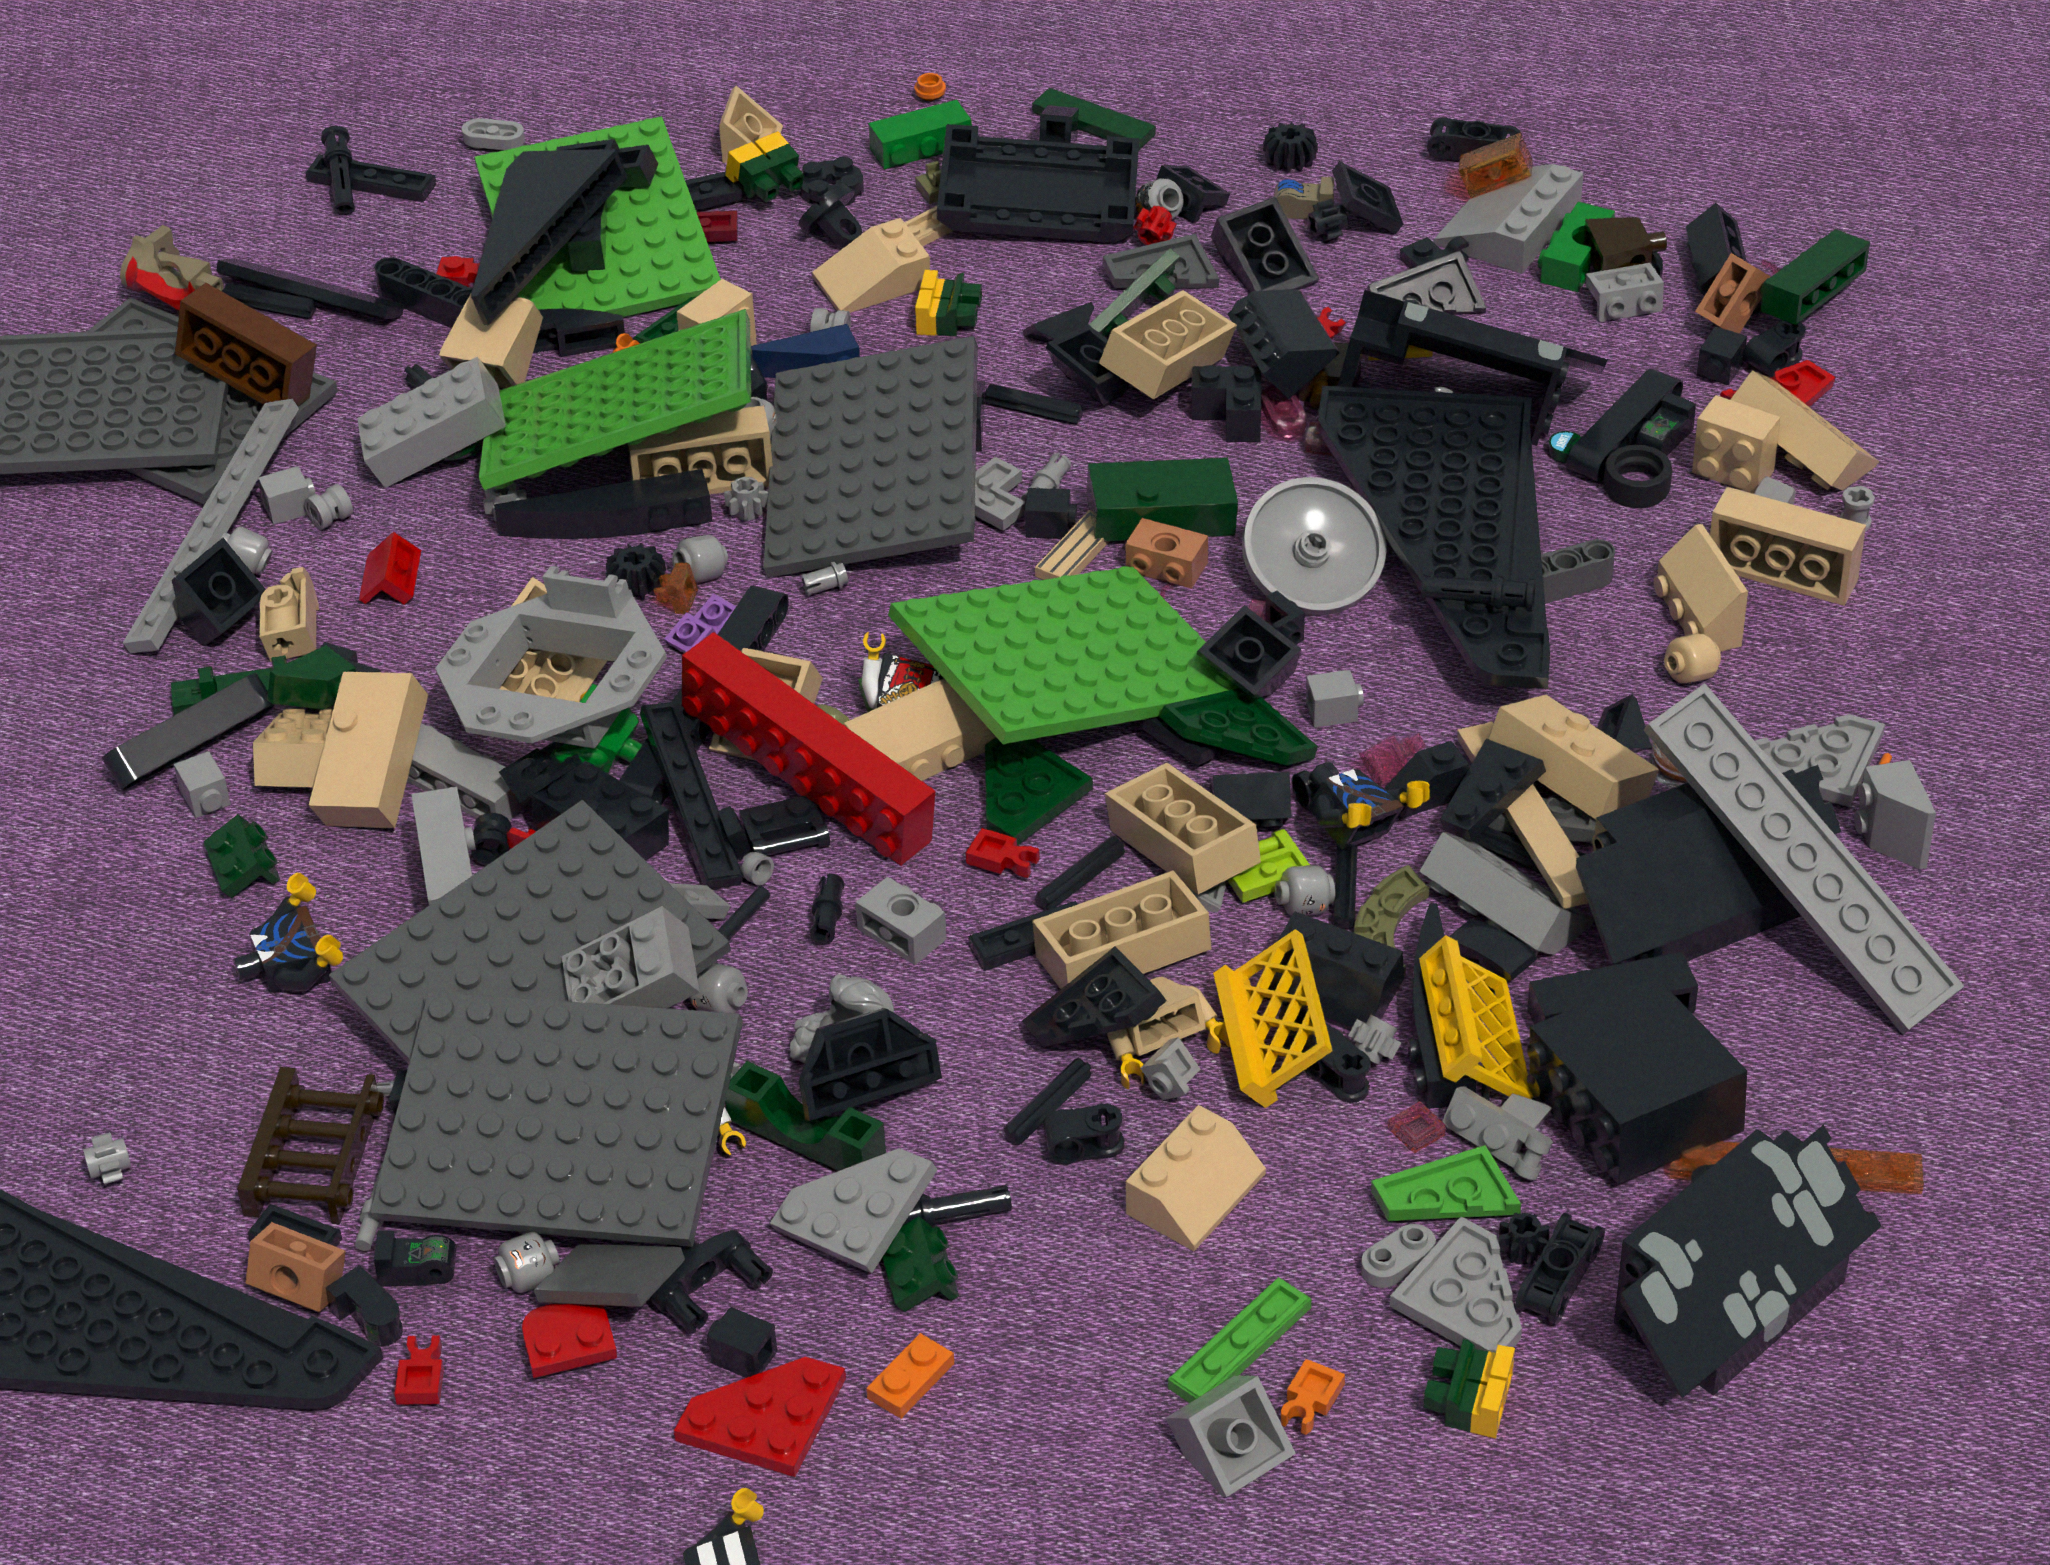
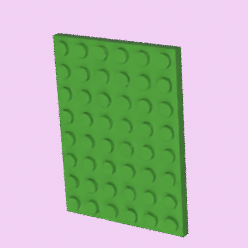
M662 116L474 157L492 218L506 168L523 151H556L557 147L615 139L619 148L649 145L658 162V167L650 186L618 187L607 199L605 270L572 271L568 244L566 242L518 293L517 297L532 301L538 310L560 308L586 309L618 314L625 317L679 305L690 297L699 296L721 280Z
M746 309L499 390L506 427L483 439L479 480L483 489L487 490L493 487L495 489H502L511 485L514 480L526 476L528 478H535L544 474L547 469L559 465L561 467H569L576 464L580 458L593 454L594 456H602L612 451L614 447L626 443L627 445H635L644 441L647 436L659 432L661 434H669L676 431L680 425L690 422L702 423L712 418L714 414L726 410L728 412H735L744 408L747 403L751 402L750 319Z
M1132 566L1092 571L1071 576L1064 575L1045 580H1032L1031 582L1012 585L1005 584L993 588L972 589L966 592L941 594L934 597L909 599L907 601L891 603L888 613L893 622L1002 744L1160 717L1166 704L1239 688L1197 655V651L1206 642Z

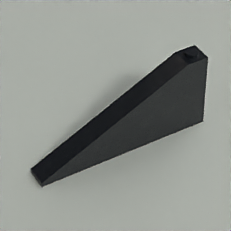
M616 149L523 151L506 168L471 294L483 325H489L627 179Z

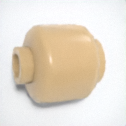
M1695 633L1672 640L1666 648L1664 664L1666 670L1675 681L1680 684H1692L1708 680L1715 675L1720 664L1721 654L1719 647L1710 637L1705 634Z

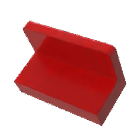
M392 532L367 556L359 601L366 604L382 590L405 605L414 595L422 550L395 532Z

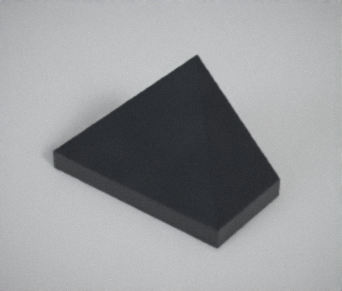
M1092 302L1037 322L1022 331L1024 336L1044 342L1053 341L1087 325L1094 306Z
M1633 694L1604 708L1597 727L1599 730L1633 752L1652 748L1649 736L1644 731L1646 726L1638 701Z

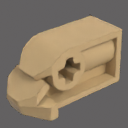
M304 567L292 569L291 573H287L280 580L281 584L268 587L261 595L260 639L270 662H272V657L286 656V659L306 655L316 650V610H319V603L311 577Z

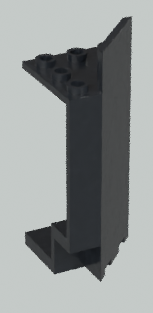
M1819 765L1797 773L1793 769L1783 772L1782 774L1834 834L1842 832L1832 803H1824L1820 793L1819 782L1823 780ZM1688 782L1596 817L1595 835L1592 838L1593 852L1576 858V869L1606 955L1613 964L1632 957L1637 961L1682 952L1686 961H1690L1801 916Z

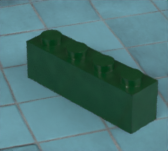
M1834 229L1824 238L1819 239L1808 250L1802 252L1788 265H1785L1772 277L1764 281L1760 290V296L1762 297L1761 312L1795 325L1866 272L1870 242Z

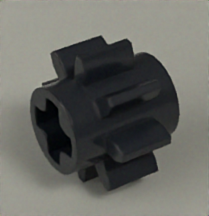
M1332 199L1313 205L1314 212L1308 214V225L1311 233L1315 237L1322 235L1323 242L1343 236L1341 229L1348 226L1344 207L1341 204L1333 206Z
M1514 1213L1509 1223L1500 1222L1498 1237L1500 1252L1507 1251L1510 1263L1533 1265V1262L1537 1259L1538 1255H1541L1549 1241V1226H1541L1535 1214Z

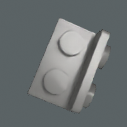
M1650 263L1586 274V286L1597 301V318L1600 322L1660 312L1663 309L1664 282Z

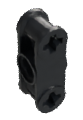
M1442 117L1436 119L1430 127L1431 137L1427 143V151L1431 156L1440 160L1447 159L1470 164H1487L1507 168L1514 166L1519 161V147L1522 144L1523 136L1518 128L1511 125L1504 126L1480 121H1464ZM1443 126H1446L1445 133H1442ZM1507 134H1510L1509 141H1506ZM1441 143L1444 144L1443 151H1440ZM1508 152L1507 158L1504 159V153Z
M1302 1005L1294 1023L1302 1024L1308 1011L1307 1006ZM1288 1006L1280 1011L1279 1020L1283 1019ZM1326 1023L1333 1051L1304 1071L1312 1078L1317 1079L1334 1093L1338 1099L1344 1102L1354 1103L1364 1100L1368 1096L1370 1089L1369 1081L1366 1078V1074L1371 1066L1370 1058L1365 1052L1347 1040L1339 1030L1332 1028ZM1290 1030L1282 1048L1290 1049L1297 1031ZM1309 1035L1302 1053L1317 1044L1315 1035Z
M1563 1213L1532 1271L1521 1284L1516 1298V1309L1524 1311L1528 1308L1548 1316L1549 1322L1557 1325L1562 1319L1568 1302L1589 1265L1594 1262L1601 1249L1605 1228L1598 1225L1595 1228L1572 1220V1215Z

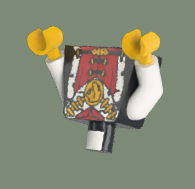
M869 632L864 635L863 644L868 650V657H864L862 688L868 705L872 709L881 707L943 679L942 675L931 664L884 653L883 659L879 658V652L886 645L884 634H881L882 642L877 648H871L868 645Z

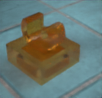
M676 563L671 574H664L659 577L662 588H654V593L657 601L660 603L671 601L675 614H685L686 612L689 613L698 588L690 564Z

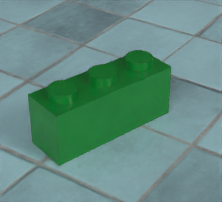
M956 99L868 123L870 150L883 169L940 155L944 151L946 125L972 126L971 118Z

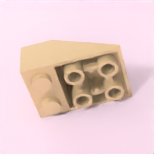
M301 708L285 709L253 742L255 786L313 788L333 709L321 710L319 714L305 713V710Z

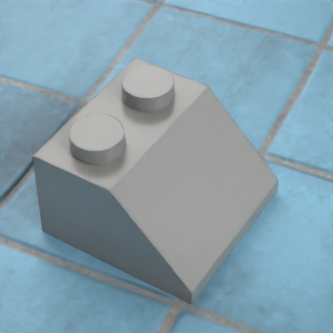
M1906 760L1865 767L1863 783H1860L1858 787L1859 811L1854 813V823L1857 832L1863 834L1870 849L1917 869L1927 868L1936 812L1911 761Z
M1233 1376L1166 1417L1184 1457L1222 1497L1230 1496L1296 1454L1258 1376Z

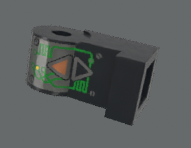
M1668 393L1662 399L1661 408L1641 427L1636 445L1653 447L1666 454V456L1669 455L1694 430L1696 403Z
M378 1230L374 1254L377 1281L382 1287L445 1284L451 1281L454 1276L457 1246L452 1239L443 1235H430L424 1239L395 1238L394 1231Z
M360 1265L325 1287L330 1312L340 1321L349 1315L365 1329L369 1342L377 1346H389L401 1338L403 1326L399 1320L398 1303Z

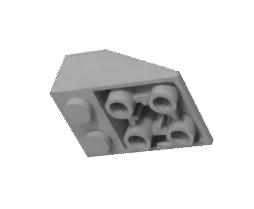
M663 906L562 956L569 1002L669 1008L700 993L689 928Z

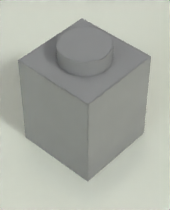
M299 466L258 477L263 505L273 525L308 515L304 504L305 499L316 493L311 478L305 479Z
M1350 670L1306 676V705L1314 728L1358 722V706H1363L1364 696L1361 684H1355Z
M209 751L174 764L180 793L195 818L231 805L225 777Z

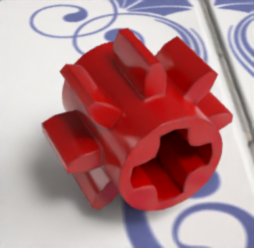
M1153 206L1149 211L1145 208L1141 209L1133 229L1138 231L1137 236L1142 243L1150 245L1170 240L1177 224L1172 222V215L1166 208Z

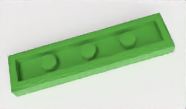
M1278 1277L1168 1378V1389L1188 1403H1191L1231 1377L1239 1376L1311 1309L1312 1299Z

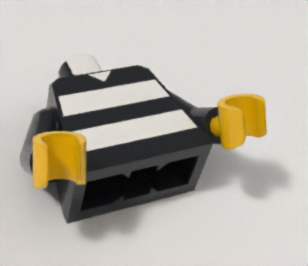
M748 1488L738 1490L733 1495L731 1501L734 1512H728L707 1535L682 1553L684 1565H760L751 1526L745 1527L746 1519L755 1522L763 1516V1506L755 1501L757 1494Z

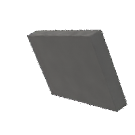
M578 1244L554 1268V1271L534 1289L537 1301L541 1303L642 1307L676 1271L685 1258L681 1247Z

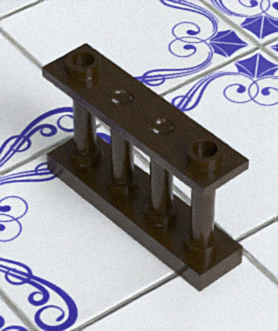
M280 1067L237 1188L243 1216L259 1218L265 1201L269 1202L271 1198L325 1202L328 1204L331 1223L340 1225L345 1209H350L354 1196L353 1183L375 1116H380L383 1111L384 1096L383 1092H378L375 1075H366L360 1094L307 1090L304 1085L299 1084L296 1068ZM303 1106L355 1110L350 1124L294 1119L297 1109H302ZM293 1136L345 1140L340 1155L284 1150L286 1140H291ZM282 1167L334 1171L330 1186L273 1181L275 1171L281 1170Z

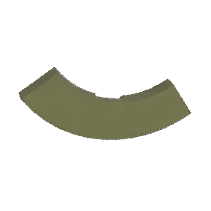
M1409 865L1396 870L1376 885L1373 889V894L1367 899L1365 904L1361 905L1356 918L1354 933L1396 948L1394 934L1399 922L1411 908L1429 898V887ZM1404 964V976H1406V965H1405V964Z

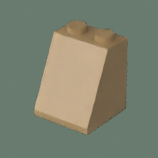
M470 294L446 338L439 356L450 370L460 363L468 362L478 357L497 382L499 388H508L523 383L527 376L543 316L532 301L517 297L489 325H483Z

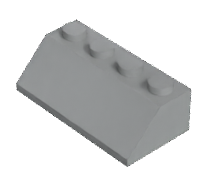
M1446 832L1441 833L1419 871L1431 879L1428 884L1431 888L1449 897L1450 893L1454 894L1460 899L1457 904L1458 906L1475 916L1482 913L1489 918L1487 924L1507 934L1509 932L1519 938L1520 942L1534 951L1536 956L1539 951L1555 955L1590 928L1594 922L1592 918L1575 907L1563 909L1554 893L1481 845Z

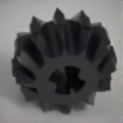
M1291 122L1285 125L1279 123L1278 127L1269 128L1268 134L1265 135V141H1263V151L1265 152L1267 164L1275 166L1276 170L1287 169L1290 172L1292 169L1302 171L1303 167L1312 166L1313 160L1316 159V153H1318V143L1316 142L1314 130L1306 128L1305 124L1294 125Z
M627 543L625 549L616 548L614 549V555L607 557L605 575L606 578L608 575H616L618 577L617 582L619 579L626 580L633 597H640L644 600L645 595H657L658 588L664 586L666 579L665 560L662 554L657 553L654 546L645 548L643 543H640L638 546L632 547Z

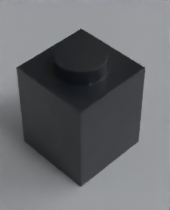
M1047 105L1040 115L1039 141L1075 143L1078 135L1079 108Z
M1715 326L1699 350L1697 376L1729 385L1744 364L1743 351L1746 347L1747 336Z
M1028 488L1025 506L1026 538L1062 539L1069 532L1070 525H1075L1077 522V504H1071L1070 489Z
M733 1307L727 1310L721 1320H716L711 1325L707 1335L711 1364L745 1378L763 1372L777 1353L775 1325Z

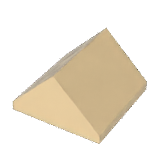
M737 86L731 90L719 124L723 163H727L729 151L751 142L754 143L756 140L777 131L781 133L783 127L780 122Z

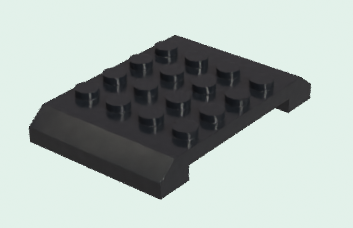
M946 125L937 204V220L951 230L1116 243L1133 234L1139 138L1107 136V145L1102 146L978 136L979 126Z

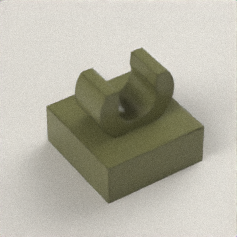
M938 161L926 164V174L915 177L916 188L929 204L938 202L941 169H939Z

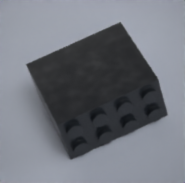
M1655 975L1530 1026V1044L1527 1046V1053L1530 1059L1527 1084L1531 1093L1537 1098L1540 1097L1546 1105L1552 1108L1551 1114L1555 1120L1562 1122L1570 1130L1576 1143L1581 1147L1584 1146L1594 1157L1598 1167L1603 1172L1607 1171L1618 1185L1744 1131L1747 1070Z

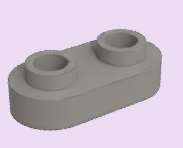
M476 118L467 121L462 126L464 143L476 149L508 150L520 147L525 142L524 128L517 122Z
M1408 1224L1369 1247L1362 1255L1361 1274L1363 1279L1368 1284L1378 1288L1392 1287L1404 1280L1436 1245L1434 1233L1423 1225Z

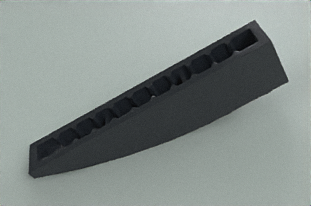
M703 469L494 504L499 536L535 539L609 538L645 534L713 522L710 494Z
M1437 903L1429 904L1419 935L1413 977L1411 1014L1413 1039H1408L1407 1042L1410 1063H1417L1418 1068L1414 1069L1416 1093H1423L1426 1109L1448 1107L1458 1087L1465 1086L1476 1093V1080L1467 1075H1464L1456 1083L1443 1077L1419 958L1444 937Z

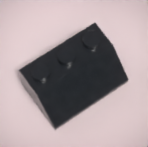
M1295 911L1278 940L1295 929L1303 934L1325 1022L1351 1031L1357 1019L1365 1023L1370 1015L1381 1019L1404 980L1403 951ZM1293 948L1284 954L1280 965L1287 966L1294 952ZM1275 973L1268 990L1275 991L1283 973ZM1294 977L1287 994H1295L1301 977ZM1283 1001L1281 1005L1286 1007L1290 1002Z

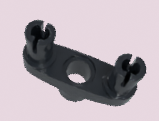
M736 1230L723 1232L700 1244L694 1240L693 1247L667 1245L666 1247H681L685 1260L650 1297V1301L661 1312H668L689 1334L696 1332V1327L693 1323L700 1329L706 1324L709 1315L688 1295L725 1269L732 1267L754 1289L761 1287V1282L763 1284L768 1282L773 1274V1268L767 1265L750 1249V1242Z

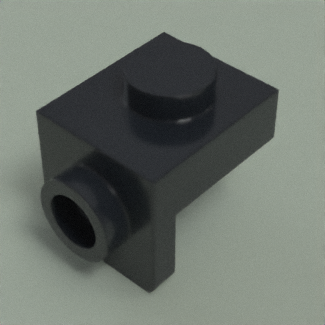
M1278 590L1267 595L1265 621L1296 645L1304 641L1305 613L1299 609L1295 602L1287 599Z

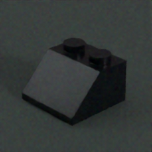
M1089 324L1048 342L1046 350L1053 364L1068 379L1074 381L1088 392L1092 399L1105 405L1124 395L1129 383L1099 364L1108 340Z
M221 538L172 579L180 619L203 646L224 633L260 602L261 595L266 590L224 538Z
M1244 605L1197 651V655L1255 699L1272 695L1295 672L1301 648Z
M1290 772L1225 774L1209 777L1210 793L1249 820L1260 819V827L1283 826L1284 818H1292Z

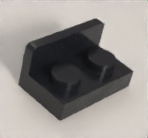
M1161 165L1156 180L1160 178L1170 179L1180 187L1184 203L1180 214L1192 222L1199 221L1203 208H1211L1212 205H1227L1230 196L1229 192L1187 165Z

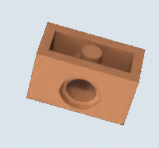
M1731 253L1695 312L1723 329L1740 333L1762 298L1760 296L1762 284L1770 276Z
M1142 518L1125 544L1126 566L1134 567L1143 576L1192 589L1208 564V535Z
M271 1222L250 1241L246 1284L261 1289L267 1294L276 1295L297 1303L303 1308L320 1312L329 1304L325 1287L343 1276L346 1251Z

